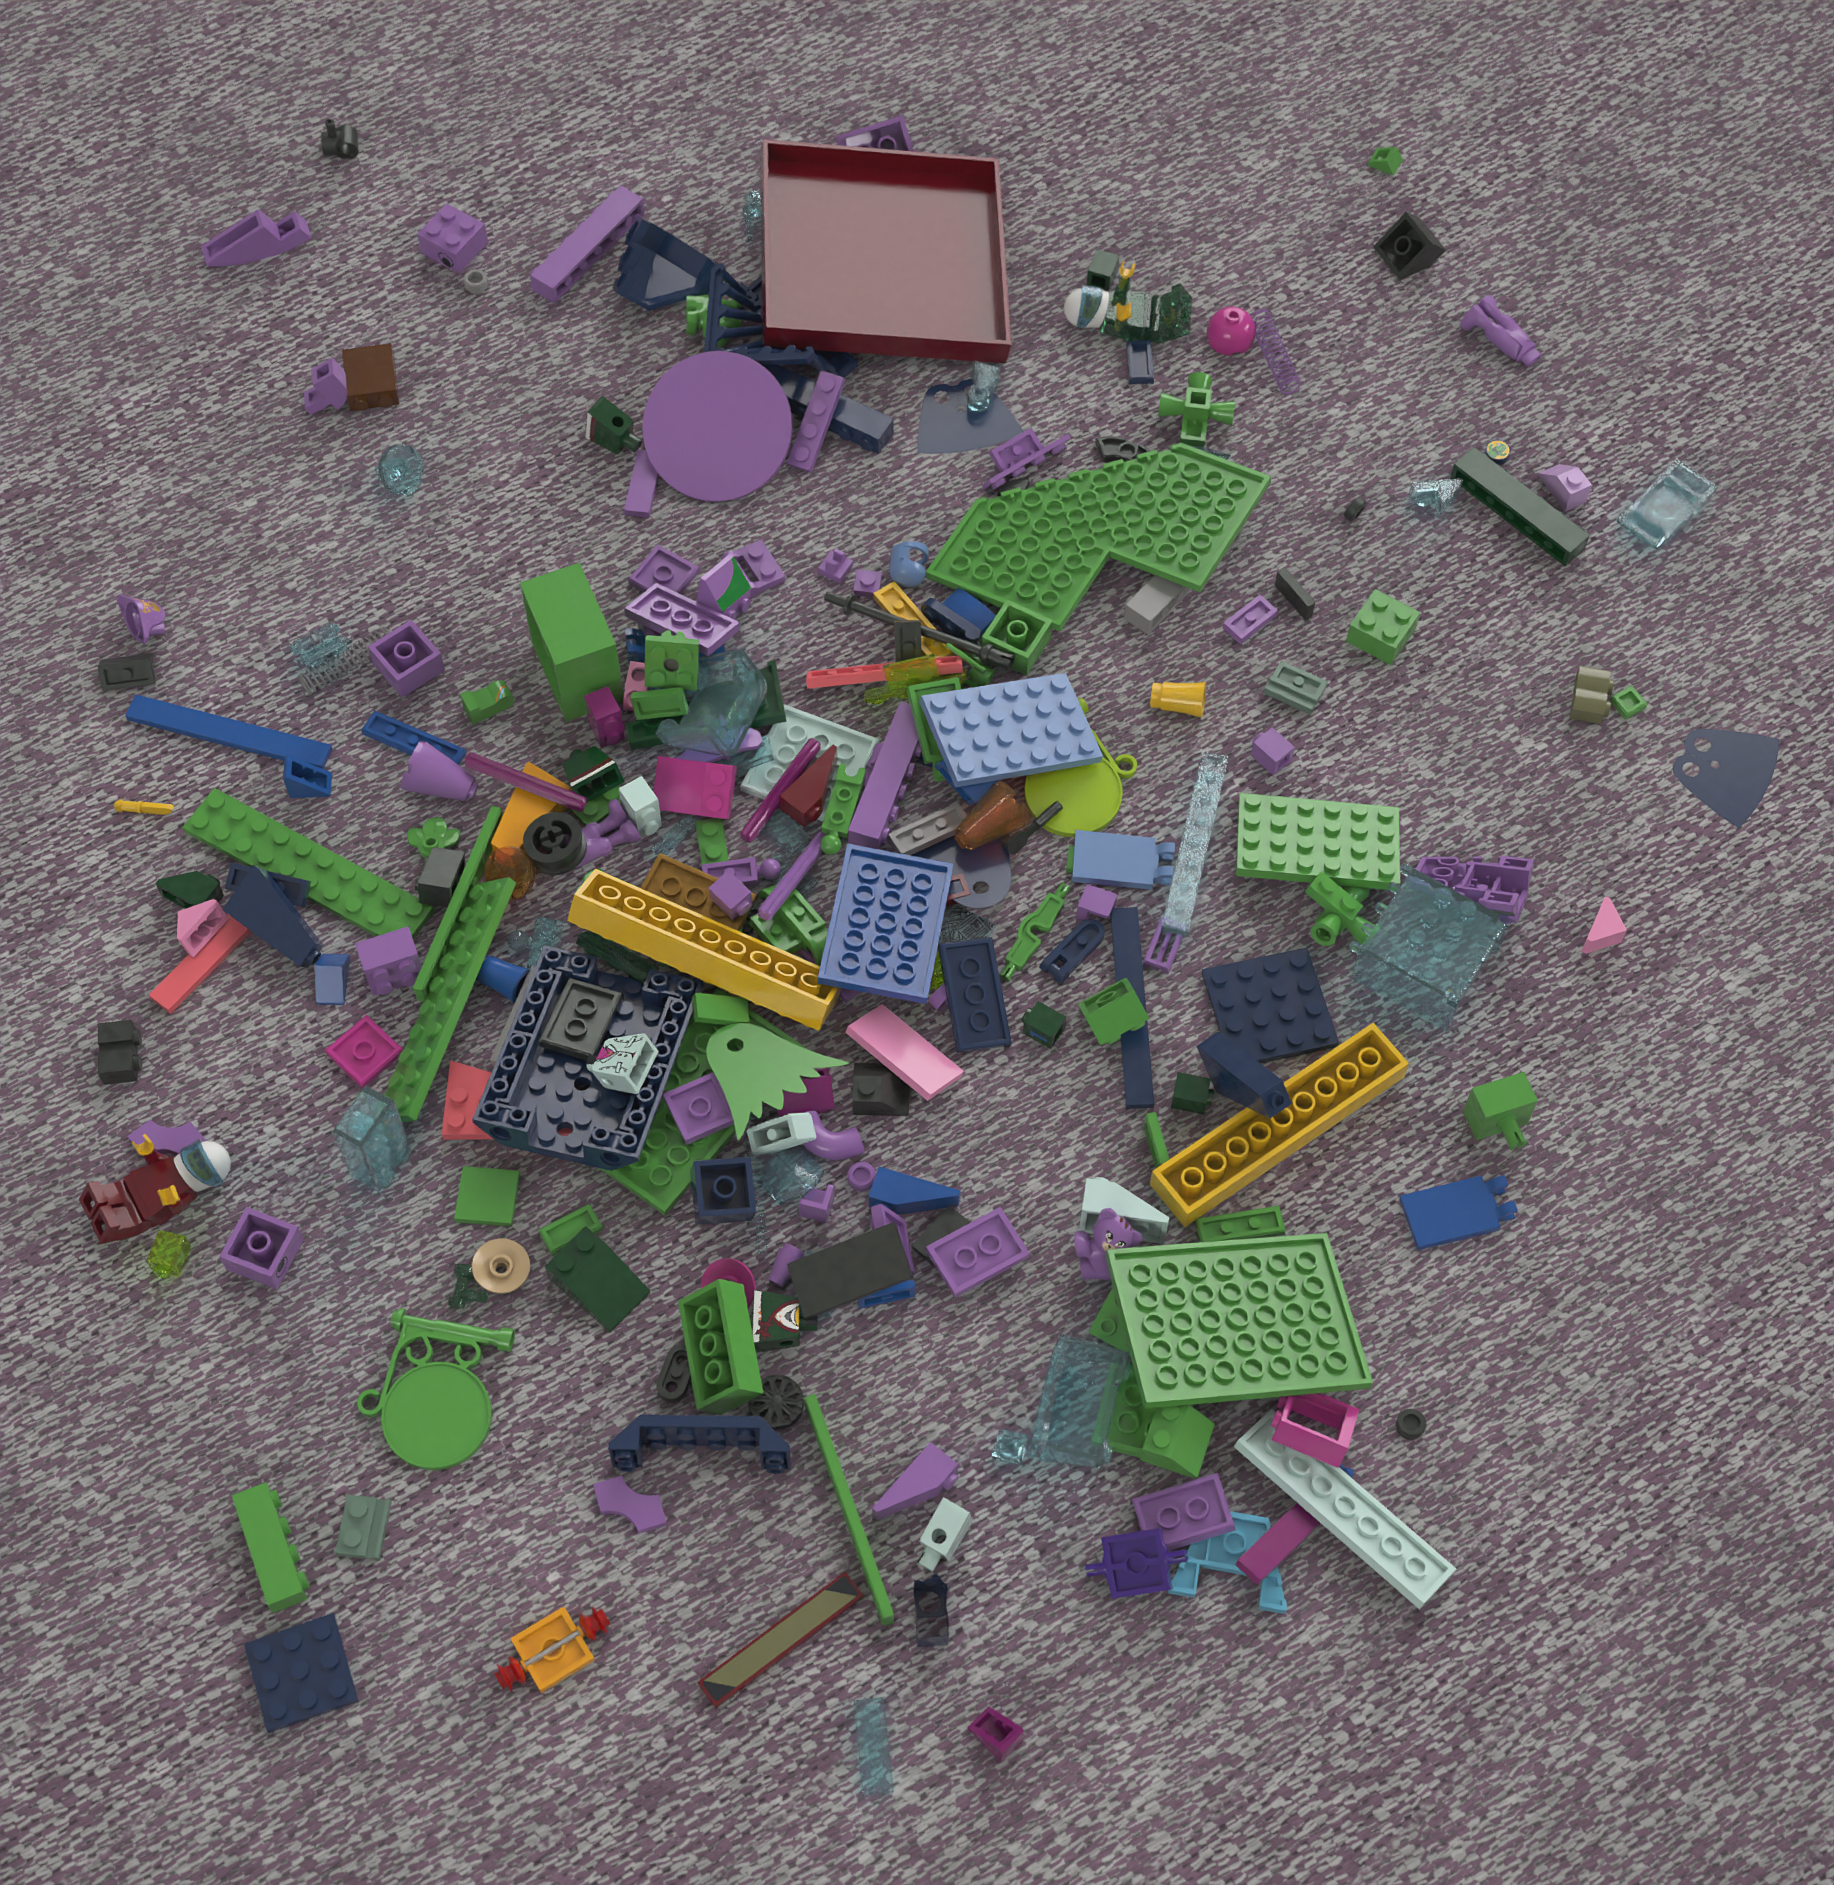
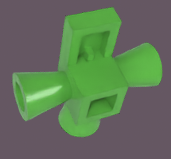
M1195 372L1189 375V387H1187L1185 400L1161 392L1158 417L1183 415L1180 443L1188 446L1204 448L1208 418L1231 426L1233 423L1235 401L1210 403L1212 378L1206 373Z
M1321 871L1305 890L1306 894L1324 908L1315 919L1316 924L1311 928V936L1318 944L1323 946L1333 945L1337 936L1347 928L1360 946L1364 948L1380 930V927L1357 915L1363 907L1360 903L1369 896V888L1344 886L1342 889Z

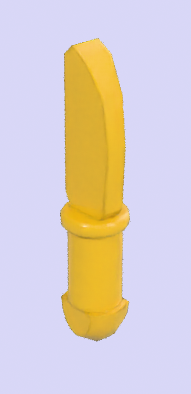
M123 799L117 800L114 803V808L118 812H137L138 814L143 812L167 815L172 813L174 808L172 804L123 801Z

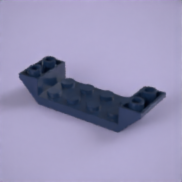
M639 1415L608 1443L612 1466L617 1467L619 1471L632 1472L635 1471V1468H643L644 1445H649L652 1449H665L667 1445H678L680 1449L692 1450L696 1446H708L712 1450H723L726 1446H738L740 1450L750 1451L759 1447L761 1470H767L771 1474H781L785 1470H791L790 1446L761 1416Z

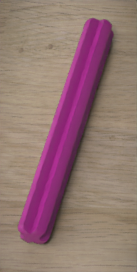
M813 738L808 739L741 830L740 837L748 843L754 841L779 807L780 795L804 773L820 751L821 744L819 741Z
M469 752L465 758V766L578 812H582L587 805V799L584 796L476 753Z

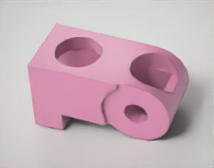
M630 661L623 699V709L626 711H634L630 700L632 692L651 690V687H645V672L636 671L639 669L645 671V663Z

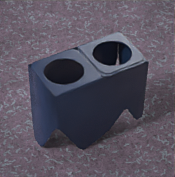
M937 1574L924 1581L915 1580L913 1592L917 1647L948 1645L947 1583H944ZM926 1592H933L940 1598V1607L934 1613H926L920 1608V1597ZM946 1612L947 1635L919 1640L917 1636V1618L943 1617Z

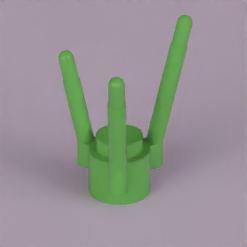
M950 643L946 644L949 650L972 666L968 673L971 680L962 678L965 685L973 688L986 686L990 683L995 673L994 669L989 665L981 663V660L976 655L960 651Z

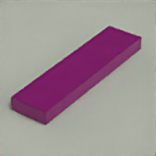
M1296 1503L1237 1560L1235 1565L1258 1586L1321 1523L1300 1504Z

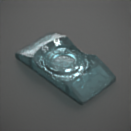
M1676 459L1617 518L1616 522L1658 550L1667 544L1681 527L1702 509L1715 493L1718 486Z

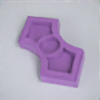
M151 1119L127 1136L131 1143L134 1141L136 1144H142L145 1141L143 1135L146 1134L154 1144L157 1152L161 1154H174L176 1156L185 1149H193L198 1143L206 1141L191 1122L180 1127L166 1128L155 1124Z
M622 1476L593 1484L601 1515L617 1514L627 1518L636 1527L638 1534L667 1525L659 1494L647 1496L636 1493L627 1486Z

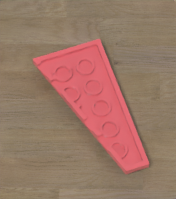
M450 1060L442 1126V1137L444 1140L493 1139L472 1122L492 1072ZM563 1128L558 1131V1134L567 1136L573 1131Z

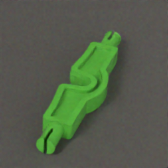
M1060 883L1054 894L1048 893L1037 911L1031 913L1022 921L1018 929L1017 941L1005 958L1007 965L999 975L1002 980L1005 978V981L1009 982L1016 970L1021 971L1032 955L1039 949L1041 940L1031 933V930L1036 929L1044 933L1051 931L1057 916L1064 907L1065 901L1063 899L1070 890L1067 884L1065 886V883Z

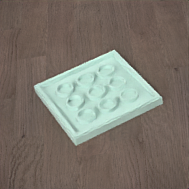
M784 704L787 722L772 725L740 786V791L765 799L808 739L813 738L819 741L821 749L806 770L834 744L837 746L838 762L822 814L817 819L823 821L839 765L844 763L846 765L845 773L851 777L855 776L861 767L866 770L867 762L871 759L873 749L879 743V739Z

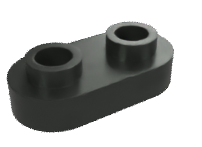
M684 1344L676 1345L669 1350L657 1380L656 1387L659 1397L669 1403L678 1402L685 1396L691 1380L686 1345ZM681 1358L687 1360V1363L683 1366L677 1364V1361ZM676 1385L677 1390L675 1392H668L667 1387Z

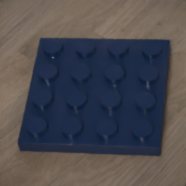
M1307 947L1202 969V978L1219 1032L1262 1064L1332 1049L1339 1045Z

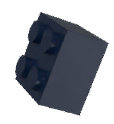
M751 1157L693 1161L690 1174L695 1225L752 1221L756 1214Z

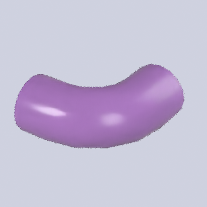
M817 1111L804 1112L811 1114L816 1133L815 1140L803 1143L808 1151L819 1158L834 1161L852 1158L864 1153L863 1143L856 1127L841 1132H831L824 1128Z

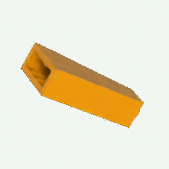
M529 761L525 764L523 773L572 792L569 785ZM515 787L491 841L495 860L501 865L506 866L508 864L516 868L527 855L523 846V837L527 827L536 818L552 812L563 813L567 807Z

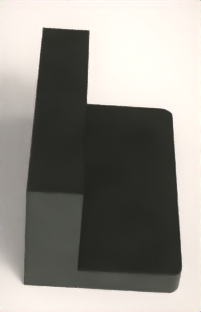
M154 653L102 659L97 665L102 691L155 684L156 679L152 663Z

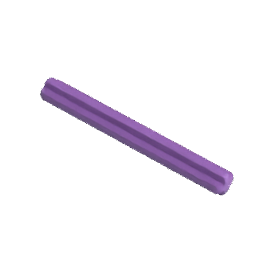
M821 832L816 834L759 907V918H763L765 921L772 919L823 853L820 842L828 834Z

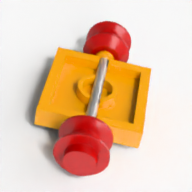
M563 1606L510 1638L522 1660L520 1661L521 1664H519L517 1659L509 1656V1664L507 1666L501 1667L496 1664L498 1671L494 1675L501 1688L509 1687L512 1692V1684L516 1681L525 1684L526 1675L523 1671L525 1670V1672L529 1671L538 1689L543 1693L594 1662L595 1659L583 1638L586 1635L587 1638L596 1641L597 1632L602 1630L606 1634L608 1633L606 1627L610 1625V1622L602 1608L596 1611L592 1606V1614L588 1617L580 1614V1626L576 1627Z

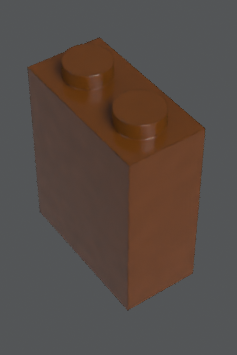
M391 343L342 349L347 383L346 395L350 411H364L369 408H387L392 405H400L395 358Z

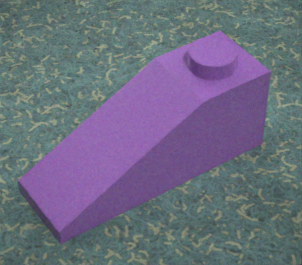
M930 1442L874 1505L872 1517L876 1520L882 1519L938 1496L944 1488L947 1491L950 1490L959 1478L956 1475L958 1473V1464Z

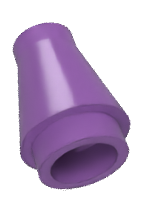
M785 1243L783 1248L778 1250L768 1281L783 1288L785 1283L791 1278L787 1264L803 1258L805 1253Z

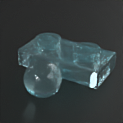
M537 917L533 937H529L522 930H514L508 936V945L512 950L518 952L530 948L527 968L530 969L531 966H536L544 945L559 948L564 921Z

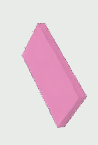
M883 1004L850 1024L845 1032L927 1101L959 1080L964 1073L959 1066Z

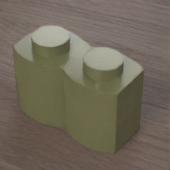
M1579 666L1574 682L1570 719L1601 724L1603 717L1609 716L1611 702L1607 701V695L1612 694L1614 680L1610 679L1611 671Z

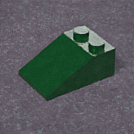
M586 1226L545 1265L548 1279L610 1333L650 1293L646 1285L615 1252Z

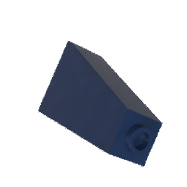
M253 865L222 910L297 965L308 968L310 965L313 966L321 956L320 950L324 945L267 870Z
M1217 1032L1196 1046L1217 1093L1269 1119L1292 1104L1283 1081L1222 1033Z

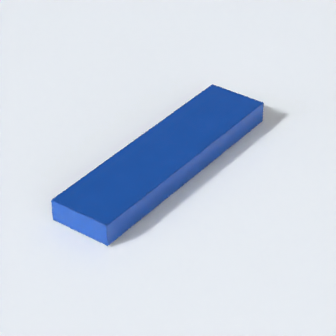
M375 710L361 729L362 735L411 756L417 744L421 741L429 743L458 765H460L467 754L466 749Z

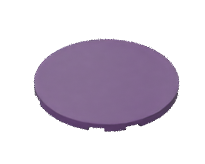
M710 351L699 353L674 365L660 378L653 388L643 415L644 445L656 471L678 492L706 502L738 500L753 494L754 491L768 483L776 475L786 459L792 440L791 408L779 382L758 362L733 352Z

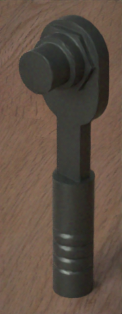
M1055 801L1033 820L1032 824L1024 831L1019 830L1009 837L1003 836L1000 844L1004 846L1008 853L1012 855L1018 853L1036 830L1041 829L1063 809L1061 803Z

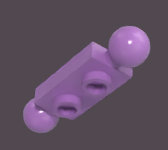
M755 857L702 864V871L720 878L729 870L746 887L759 885L758 876H762L767 880L776 879L780 875L781 866L778 861L771 858L764 860L760 865L756 866Z

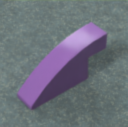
M258 209L202 245L201 248L208 266L239 265L289 251L310 240L311 234L307 221L295 211L275 223Z

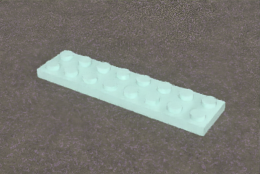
M1271 1409L1237 1441L1234 1448L1420 1610L1451 1577L1456 1568L1341 1468L1334 1467L1272 1441L1275 1428L1270 1425L1275 1411Z

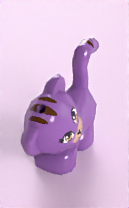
M1105 1208L1100 1211L1098 1221L1092 1228V1239L1083 1230L1077 1231L1074 1234L1077 1257H1080V1269L1083 1280H1111L1105 1258L1107 1249L1128 1248L1129 1246L1140 1244L1143 1240L1142 1235L1138 1231L1133 1230L1130 1223L1124 1217L1117 1215L1112 1208Z

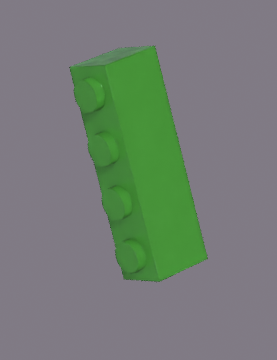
M267 1482L232 1495L267 1606L272 1613L308 1600L305 1590L309 1589L310 1586L305 1572L298 1571L296 1562L301 1561L295 1543L289 1544L287 1535L292 1532L286 1516L280 1517L278 1508L283 1505L277 1489L272 1491Z

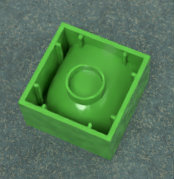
M577 563L520 582L530 639L565 722L587 715L584 695L607 686L617 704L622 703L624 694L616 643L581 564Z

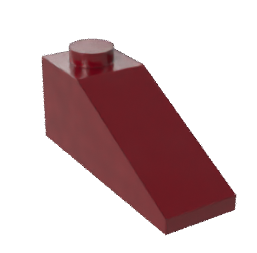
M834 744L780 795L781 810L804 828L811 821H816L822 814L838 762L837 746Z

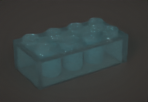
M365 1085L332 1132L350 1177L380 1193L384 1186L388 1187L393 1181L395 1170L399 1164H404L409 1158L411 1146L395 1101Z

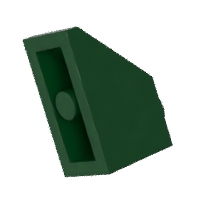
M198 871L158 879L155 883L162 897L184 909L212 899L219 902L224 896L220 887L221 883L216 877L211 874L204 875Z

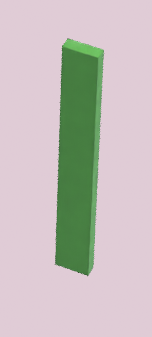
M491 806L414 983L413 990L418 1001L425 1002L428 997L430 983L437 976L440 960L446 954L450 944L449 939L456 931L460 921V913L467 906L469 892L473 886L480 882L493 852L491 841L503 816L502 810L499 807Z
M815 1394L807 1396L804 1400L808 1418L882 1625L886 1626L894 1623L892 1607Z

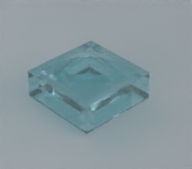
M1000 1429L991 1453L992 1459L1021 1465L1029 1443V1436Z

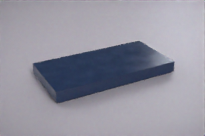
M993 938L940 943L938 945V952L956 1052L1010 1046L1012 1041Z

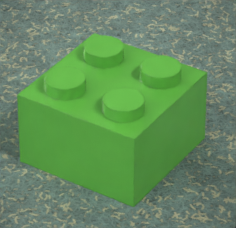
M1375 589L1351 622L1346 642L1391 665L1416 630L1420 612Z
M1006 600L982 636V647L992 644L995 649L1014 654V664L1009 665L1012 669L1027 676L1051 639L1053 621L1012 601Z

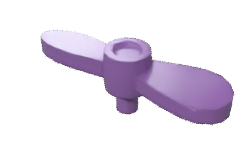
M883 743L875 745L872 757L867 762L866 779L863 788L866 787Z

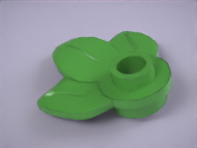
M432 817L423 824V828H410L407 831V839L411 846L418 848L419 853L425 859V857H429L433 847L445 849L455 845L460 839V830H447V825L443 818Z

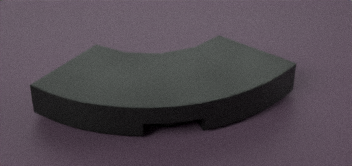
M1106 436L1095 438V444L1104 462L1123 459V462L1136 459L1138 454L1150 451L1144 445L1127 441L1124 437Z

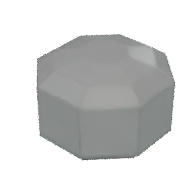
M470 270L464 275L465 289L470 293H482L488 288L487 274L482 270Z

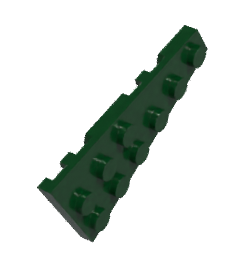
M776 660L767 662L768 666L758 671L755 669L747 671L746 676L735 681L729 679L694 694V699L687 701L689 707L687 715L642 719L628 723L627 729L631 750L728 733L739 729L787 722Z

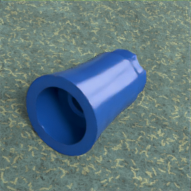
M486 955L476 979L479 983L495 990L515 1004L531 969L508 963L495 956Z

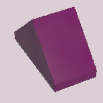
M990 1706L967 1727L1000 1763L1023 1742V1728Z

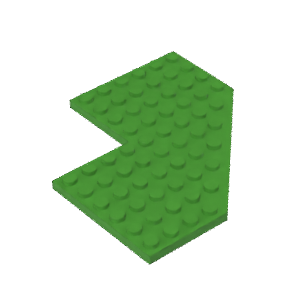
M1183 443L1171 445V449L1157 452L1156 449L1138 454L1136 459L1123 462V459L1109 462L1103 464V468L1093 471L1084 469L1070 473L1069 477L1055 481L1052 478L1035 483V487L1021 490L1019 487L1001 492L999 497L988 500L986 497L979 498L972 504L926 571V577L955 590L961 588L973 597L1002 608L1006 600L1012 601L1052 620V629L1057 631L1062 630L1109 557L1201 593L1271 484V476Z

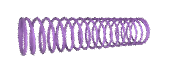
M1265 309L1257 310L1250 315L1255 314L1252 319L1262 312H1266L1268 315L1260 316L1254 321L1256 325V339L1260 344V348H1262V352L1266 361H1268L1267 363L1272 374H1274L1273 376L1278 387H1280L1281 393H1293L1301 386V380L1297 372H1295V368H1293L1294 365L1291 363V359H1289L1290 357L1285 350V346H1283L1284 344L1279 337V333H1277V329H1275L1276 326L1273 320H1271V316H1269V311ZM1267 316L1263 321L1255 323L1258 319ZM1265 321H1269V322H1268L1267 324H1265L1264 326L1257 327L1259 324H1261V323H1263V322H1265ZM1271 325L1268 329L1264 331H1259L1263 327ZM1273 329L1269 334L1262 335L1264 332ZM1275 334L1273 337L1263 340L1266 336ZM1277 338L1274 342L1265 344L1269 340ZM1279 342L1275 347L1268 348L1273 343ZM1281 347L1277 351L1269 353L1272 349ZM1280 351H1283V352H1282L1281 354H1279L1278 356L1271 357V356L1274 355L1275 353L1280 352ZM1285 355L1282 359L1274 361L1276 358ZM1287 360L1283 364L1275 366L1280 361ZM1286 364H1289V365H1288L1287 367H1285L1284 369L1277 370V369H1279L1281 366L1286 365ZM1291 368L1288 372L1280 374L1282 371ZM1293 373L1291 376L1281 379L1283 376ZM1294 380H1298L1297 383L1293 386L1286 388L1283 387L1285 384H1289ZM1298 382L1300 383L1298 388L1293 391H1282V389H1289L1297 385Z

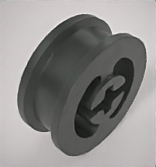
M552 812L536 818L524 833V849L533 867L543 874L561 875L570 872L582 862L586 855L587 841L579 823L575 818L566 813ZM564 834H569L572 836L569 844ZM541 844L543 845L547 854L539 852Z

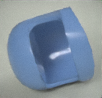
M908 541L892 547L889 573L892 581H895L898 586L912 588L923 582L926 570L922 565L927 562L929 555L928 547L924 543ZM917 549L924 554V557L916 562L909 559V551Z

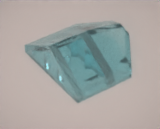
M797 1145L776 1152L756 1176V1180L779 1205H784L787 1201L801 1198L817 1186L820 1177L823 1176L824 1169L801 1145Z

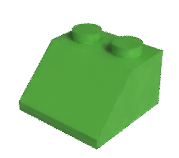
M1127 978L1078 1003L1100 1045L1116 1042L1121 1038V1034L1128 1030H1138L1145 1025L1146 1020L1150 1019Z
M1191 1405L1157 1407L1142 1449L1140 1461L1197 1479L1215 1423Z

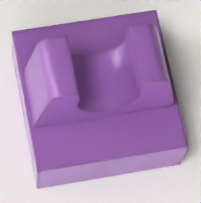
M838 549L831 550L818 567V573L840 584L853 567V560L847 558L845 553Z

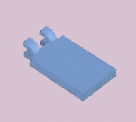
M1076 830L1071 882L1152 890L1153 883L1171 885L1174 866L1158 867V861L1172 862L1175 853V843L1165 842L1155 845L1156 838Z

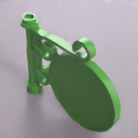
M403 1308L399 1311L394 1310L391 1317V1327L401 1332L390 1361L382 1394L374 1389L363 1391L357 1399L358 1409L368 1418H374L381 1414L382 1430L387 1443L392 1451L407 1464L424 1470H443L455 1467L468 1460L480 1449L488 1436L492 1422V1406L489 1395L478 1377L469 1371L470 1368L478 1365L482 1359L479 1345L489 1346L492 1344L498 1350L511 1352L515 1339V1329L502 1327L501 1330H492L444 1320H430L409 1316L406 1309ZM424 1340L427 1346V1354L422 1359H415L412 1357L410 1347L407 1346L412 1342ZM429 1340L457 1345L454 1356L459 1365L449 1362H430L433 1357V1349ZM461 1346L474 1348L476 1350L475 1357L470 1361L462 1360L460 1358ZM407 1347L406 1356L409 1362L417 1367L403 1374L391 1387L398 1358L404 1348ZM368 1397L380 1398L379 1404L375 1409L366 1410L363 1408V1403Z

